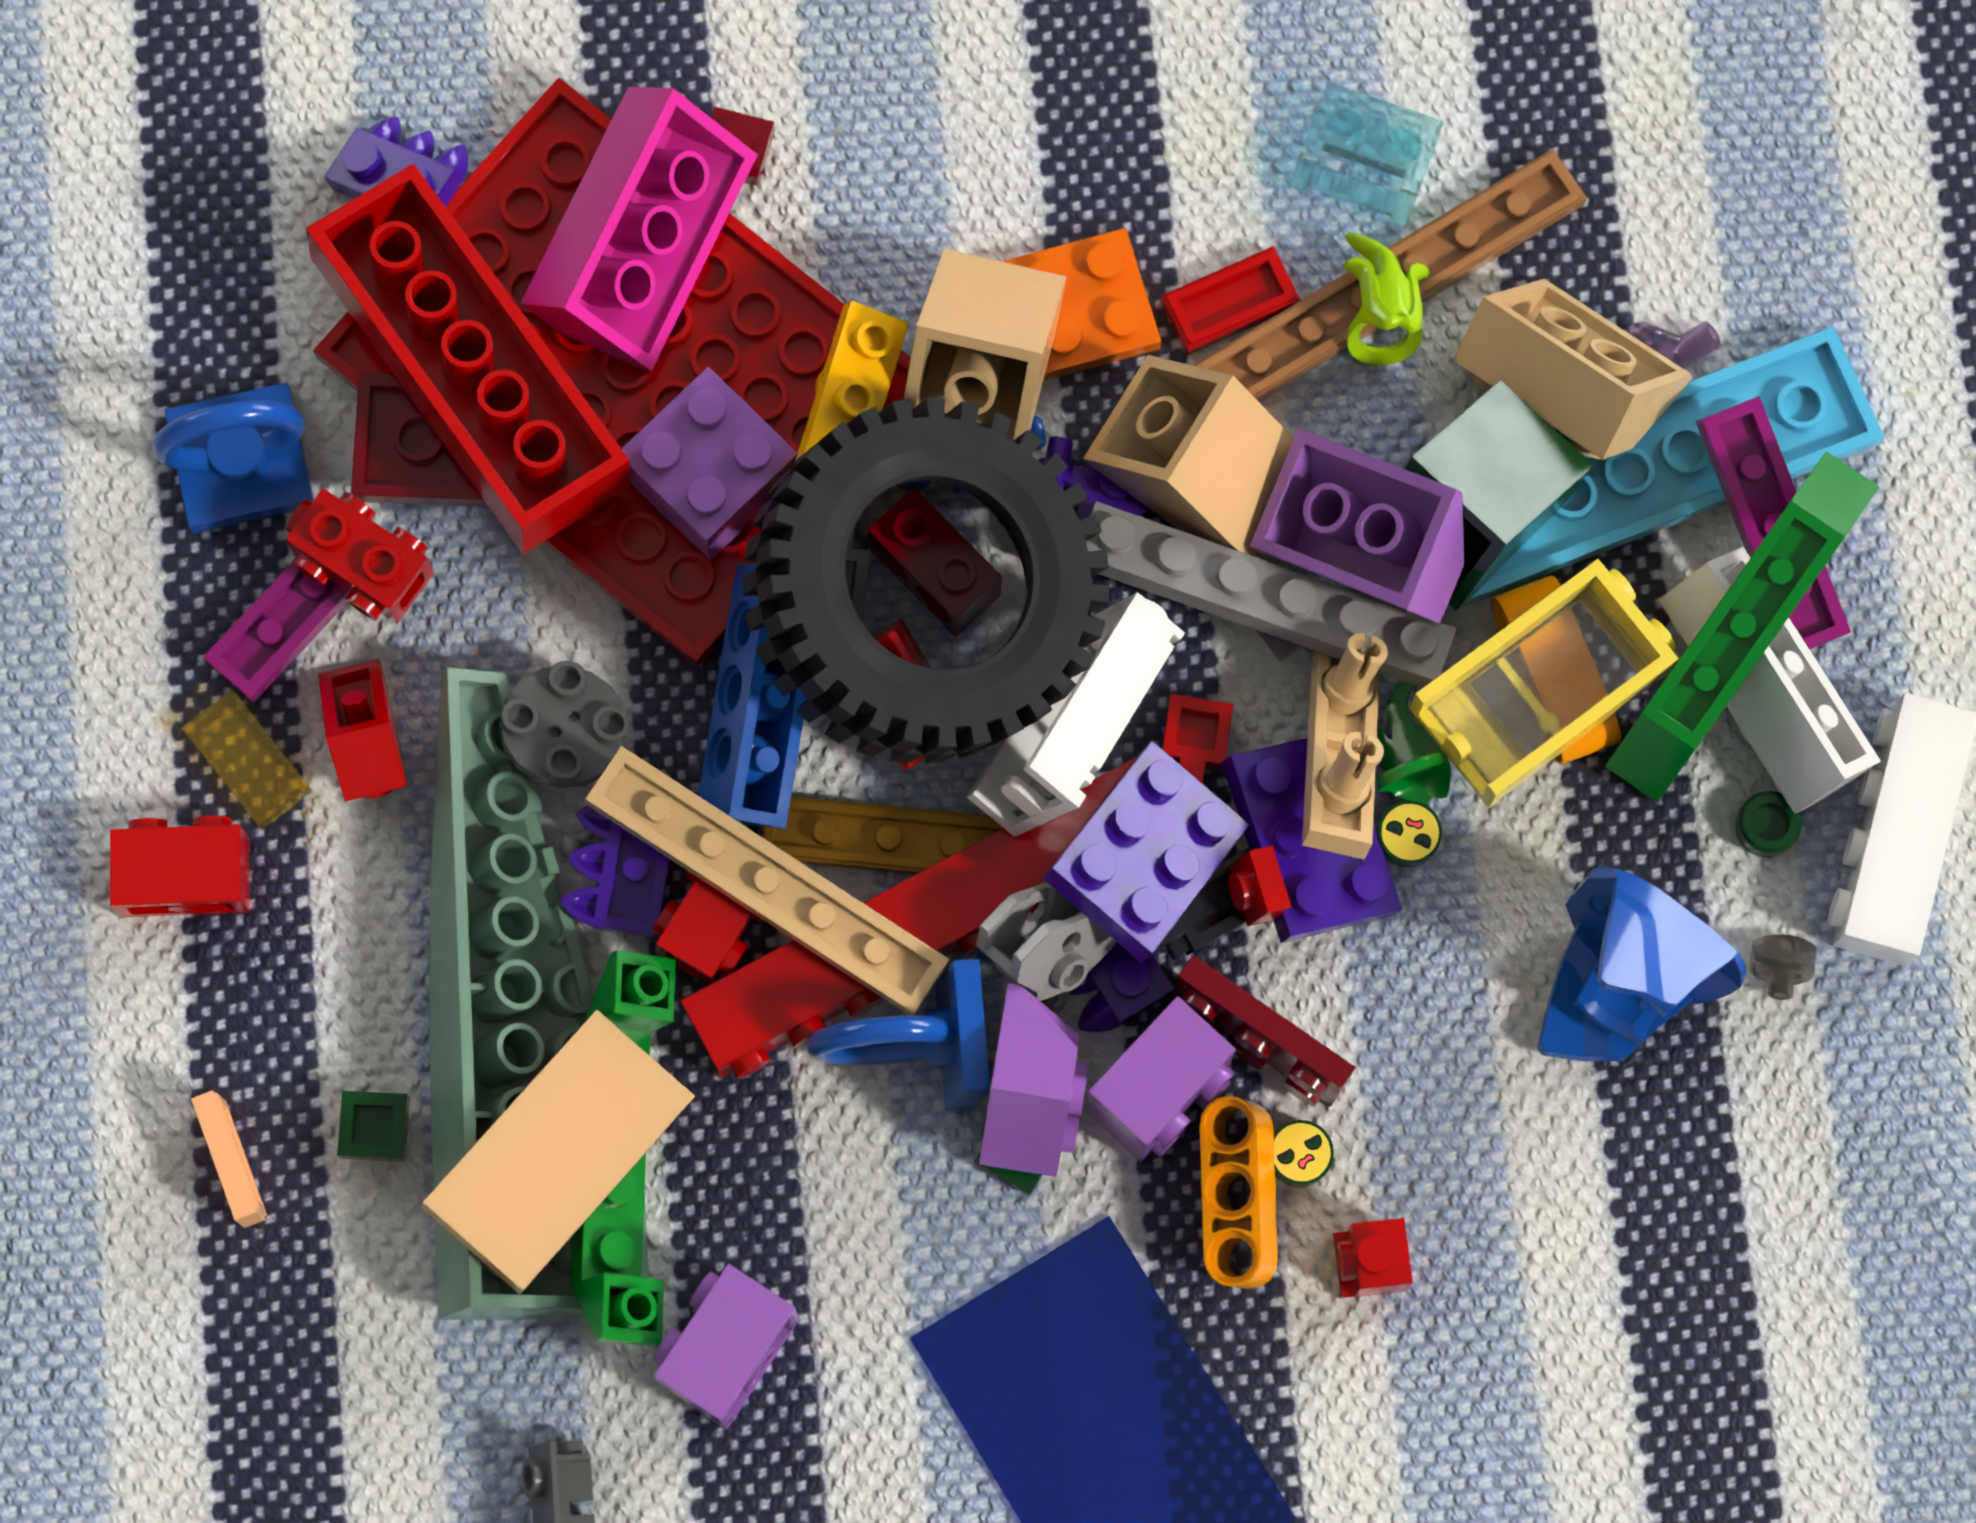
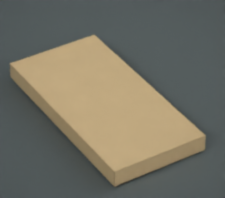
M596 1010L430 1193L420 1207L516 1292L521 1294L692 1101L695 1095L601 1012Z

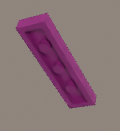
M1760 396L1695 421L1744 548L1750 558L1797 493ZM1824 566L1789 616V619L1809 649L1851 633L1826 566Z

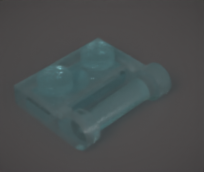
M1327 81L1293 173L1290 188L1304 193H1308L1309 188L1335 196L1389 215L1390 223L1406 228L1444 121ZM1322 151L1403 178L1399 192L1318 165Z

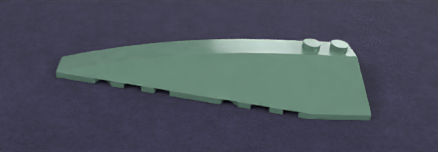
M451 667L442 670L431 862L429 1038L433 1190L580 1029L594 997L573 918L560 903L561 897L555 875L560 873L554 848H547L538 816V813L543 808L537 786L530 785L528 776L515 767L502 745L499 723L506 697L511 692L507 675L502 672ZM644 1191L641 1277L649 1278ZM434 1219L438 1320L500 1321L584 1316L570 1287L572 1236L523 1292L519 1294Z

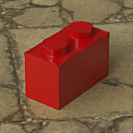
M226 816L196 817L193 819V826L168 827V822L163 819L140 818L130 820L128 822V829H110V906L121 918L250 913L249 836L240 824L232 825V819Z

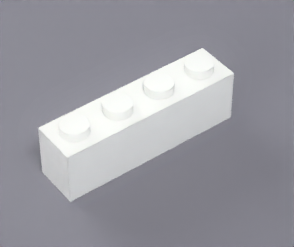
M1744 547L1706 562L1658 599L1671 619L1674 629L1683 638L1687 646L1691 644L1750 560V556ZM1788 618L1726 707L1738 724L1742 736L1750 743L1773 779L1777 791L1782 793L1790 808L1796 814L1832 796L1881 762V760Z
M1904 693L1891 710L1887 708L1882 709L1873 736V744L1882 747L1879 757L1881 762L1878 763L1877 769L1870 768L1864 775L1858 796V804L1867 807L1862 828H1852L1843 855V864L1852 867L1846 890L1841 888L1836 890L1829 910L1827 924L1837 927L1832 946L1905 967L1920 956L1976 730V712L1909 693Z

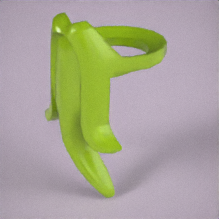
M1347 232L1345 238L1348 244L1367 258L1354 257L1348 259L1342 267L1358 278L1362 300L1361 308L1347 328V348L1351 356L1361 363L1383 366L1401 362L1414 354L1421 344L1423 307L1418 282L1428 277L1429 270L1425 265L1415 263L1410 266L1405 276L1396 255L1390 249L1367 236ZM1367 324L1386 331L1398 326L1407 331L1402 340L1387 347L1368 346L1359 337L1360 332Z

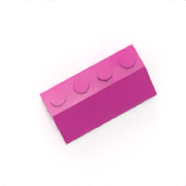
M628 87L520 304L564 336L644 371H652L758 154L674 88Z

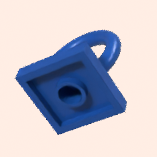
M288 382L164 409L167 425L156 434L153 441V452L159 462L177 470L188 526L192 534L294 512L305 499H309L312 502L315 499L302 442L305 421L302 414L295 408L292 390Z
M979 959L952 961L935 983L937 1008L924 1009L923 1016L877 1017L823 1027L815 1031L808 1038L806 1048L809 1055L823 1063L841 1065L887 1064L925 1058L927 1067H942L945 1111L971 1110L990 1090Z

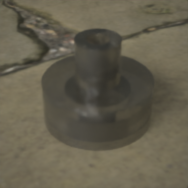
M1773 934L1759 937L1752 942L1750 972L1756 978L1768 982L1767 994L1769 997L1777 1000L1791 999L1794 993V985L1808 982L1814 977L1817 949L1810 941L1797 936Z

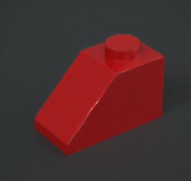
M380 658L318 673L325 736L344 801L362 797L366 799L380 798L395 789L407 787L403 752Z

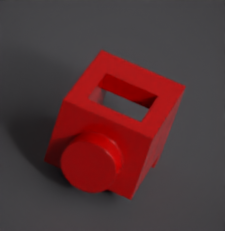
M1404 1218L1353 1223L1347 1231L1332 1234L1341 1299L1405 1292L1413 1284Z

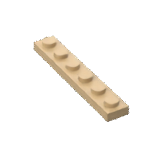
M623 746L620 747L585 799L587 806L910 1016H914L950 960Z

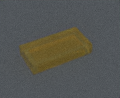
M231 690L182 727L189 739L261 830L312 792L309 785L234 690Z

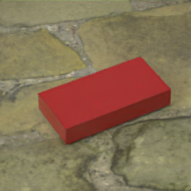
M1274 246L1161 296V304L1187 356L1261 324L1301 300Z

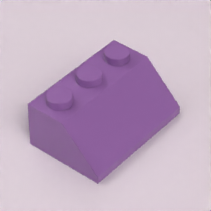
M1298 428L1250 547L1440 624L1464 567L1462 492L1455 488Z

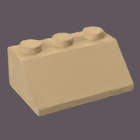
M1546 279L1484 296L1453 360L1471 372L1472 380L1486 390H1490L1501 380L1516 395L1527 402L1550 426L1569 437L1570 443L1579 453L1590 458L1602 460L1633 449L1688 386L1693 376Z

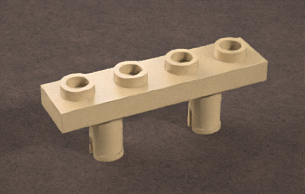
M1356 633L1349 638L1341 660L1312 650L1302 846L1365 860L1373 843L1376 765L1380 763L1384 754L1383 745L1377 738L1380 675L1377 672L1385 662L1388 651L1383 640L1371 635L1365 649L1360 651L1365 642V633Z

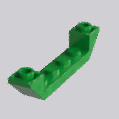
M1826 451L1611 756L1605 765L1606 768L1658 803L1879 489V486Z
M621 950L612 952L584 1023L598 1010L650 1056V1033L673 1023L676 959ZM645 1153L572 1235L570 1287L596 1341L656 1348L662 1343L664 1280L641 1277Z

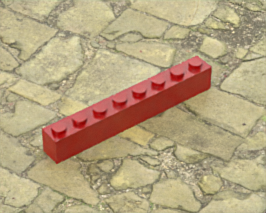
M1136 757L1097 777L1090 785L1080 789L1086 797L1079 808L1016 837L1002 828L867 900L864 904L945 957L960 949L965 957L981 951L976 946L980 925L1009 895L1046 882L1042 877ZM1039 902L1029 910L1032 914L1038 908ZM793 940L682 999L681 1003L687 1018L719 1077L722 1078L733 1072L736 1079H740L767 1065L771 1061L767 1054L768 1052L789 1041L794 1048L806 1045L811 1034L826 1027L824 1022L846 1010L851 1018L859 1016L873 1009L885 999Z

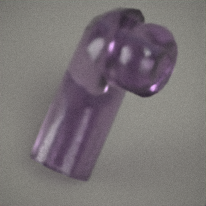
M1638 321L1632 324L1626 331L1683 369L1721 347V341L1716 330L1707 321H1703L1680 336L1661 327L1653 326L1647 321Z

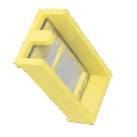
M1599 559L1588 565L1418 691L1413 698L1409 709L1442 751L1445 752L1488 809L1660 679L1666 677L1679 659L1673 652L1676 649V644L1668 630L1655 618L1647 620L1633 602L1636 599V595L1627 579L1614 568L1608 571Z

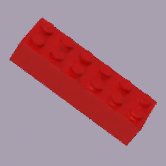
M414 163L306 228L311 260L523 555L630 488V460Z

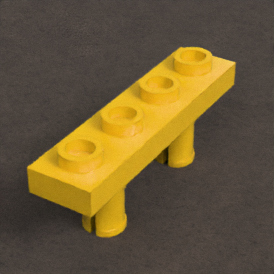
M852 300L843 305L824 370L819 373L816 379V395L796 460L843 422L847 424L859 413L876 407L878 413L883 410L909 326L908 322Z

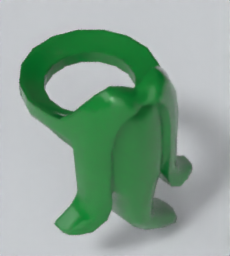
M1400 681L1387 704V717L1392 739L1384 730L1377 728V738L1383 745L1384 754L1382 759L1386 772L1380 774L1375 779V785L1378 792H1391L1403 801H1416L1427 805L1432 798H1447L1450 791L1451 764L1448 756L1442 751L1420 721L1419 727H1417L1412 719L1408 703L1414 685Z

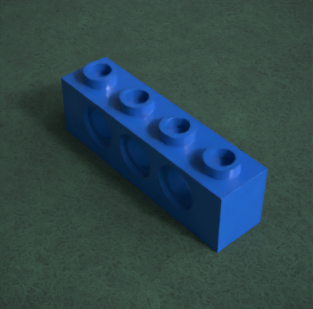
M756 563L736 564L698 796L742 825L786 829L804 718L796 710L807 698L798 688L783 697L773 684V681L786 673L779 659L764 666L762 665L755 649L768 641L769 637L765 628L749 632L745 614L757 606L759 600L758 596H743L742 578L756 568Z

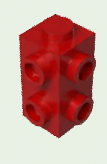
M322 488L313 502L305 499L295 509L286 527V530L290 533L285 540L293 555L297 557L292 565L304 576L320 586H324L330 579L349 593L345 597V601L367 618L376 621L382 614L398 624L434 574L428 557L424 555L428 550L427 546L401 527L397 526L391 534L373 522L372 519L376 513L368 505L348 492H344L339 499Z
M687 871L685 878L693 882L692 887L681 904L673 899L669 900L652 928L651 932L660 937L656 943L655 954L659 957L676 959L675 966L709 986L715 981L719 973L727 976L736 970L749 947L740 938L752 919L762 924L765 921Z

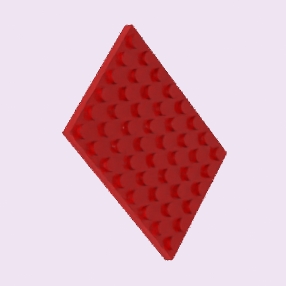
M558 77L457 189L446 206L447 210L621 449L696 377L709 367L798 452L816 395V379L819 373L824 370L842 308L845 304L732 214L729 213L652 371H644L564 336L520 304L612 120ZM349 311L313 349L315 357L357 392L359 373L393 374ZM902 349L883 409L891 402L904 400L911 357ZM630 483V488L543 543L698 668L725 636L736 564L756 563L744 560L747 542L761 532V529L752 526L753 520L710 561Z

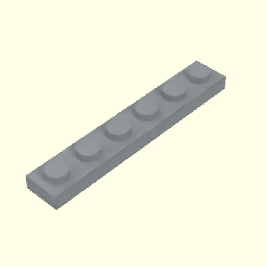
M1096 501L1091 516L1097 515L1102 532L1086 541L1088 552L1107 550L1109 568L1100 572L1099 575L1340 660L1346 650L1348 640L1353 634L1365 633V642L1360 651L1365 649L1371 635L1383 640L1388 651L1387 658L1377 673L1420 688H1424L1442 673L1457 629L1456 627L1442 622L1440 624L1402 608Z

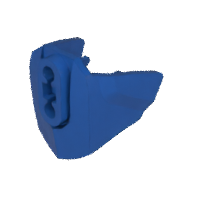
M1608 866L1594 868L1571 894L1565 904L1574 931L1561 958L1548 998L1537 1045L1538 1051L1543 1056L1583 1062L1623 1061L1648 1036L1690 1003L1714 1001L1741 988L1746 978L1744 961L1738 950L1710 926L1651 883L1620 869Z

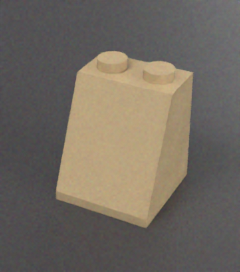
M944 249L916 325L904 400L910 399L911 408L913 409L926 398H945V413H948L962 401L980 405L977 423L981 424L996 412L1013 420L1005 436L1012 441L1028 429L1030 430L1057 329L1067 276Z
M1147 355L1083 459L1178 530L1255 557L1259 550L1250 547V544L1294 438L1233 375Z

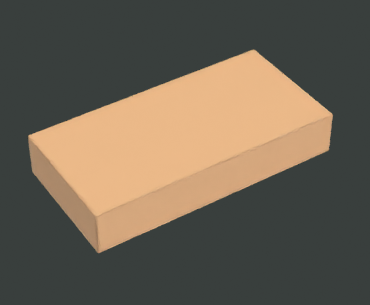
M213 1090L191 1098L234 1220L243 1228L266 1220L265 1216H267L227 1102Z

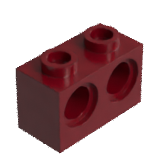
M914 487L868 529V547L871 553L955 638L1001 596L1002 575Z

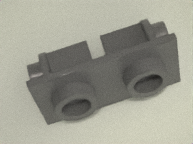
M549 1440L528 1447L529 1458H526L523 1463L522 1484L525 1495L528 1498H532L533 1523H595L594 1514L571 1515L570 1503L593 1501L591 1454L584 1453L583 1441L557 1443V1453L556 1440Z

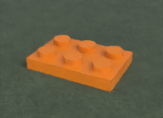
M1126 228L1001 261L1067 276L1057 329L1043 381L1160 350V335Z

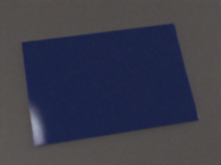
M1110 1216L910 1337L911 1342L1021 1523H1290L1297 1519Z

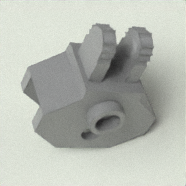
M1047 882L1009 895L980 925L976 946L995 962V968L1005 976L1002 991L1004 997L1001 998L1003 1011L1008 983L1022 985L1054 1013L1065 1009L1064 1005L1067 1004L1066 999L1069 997V992L1084 985L1090 970L1116 945V941ZM1039 902L1038 908L1032 914L1029 910Z

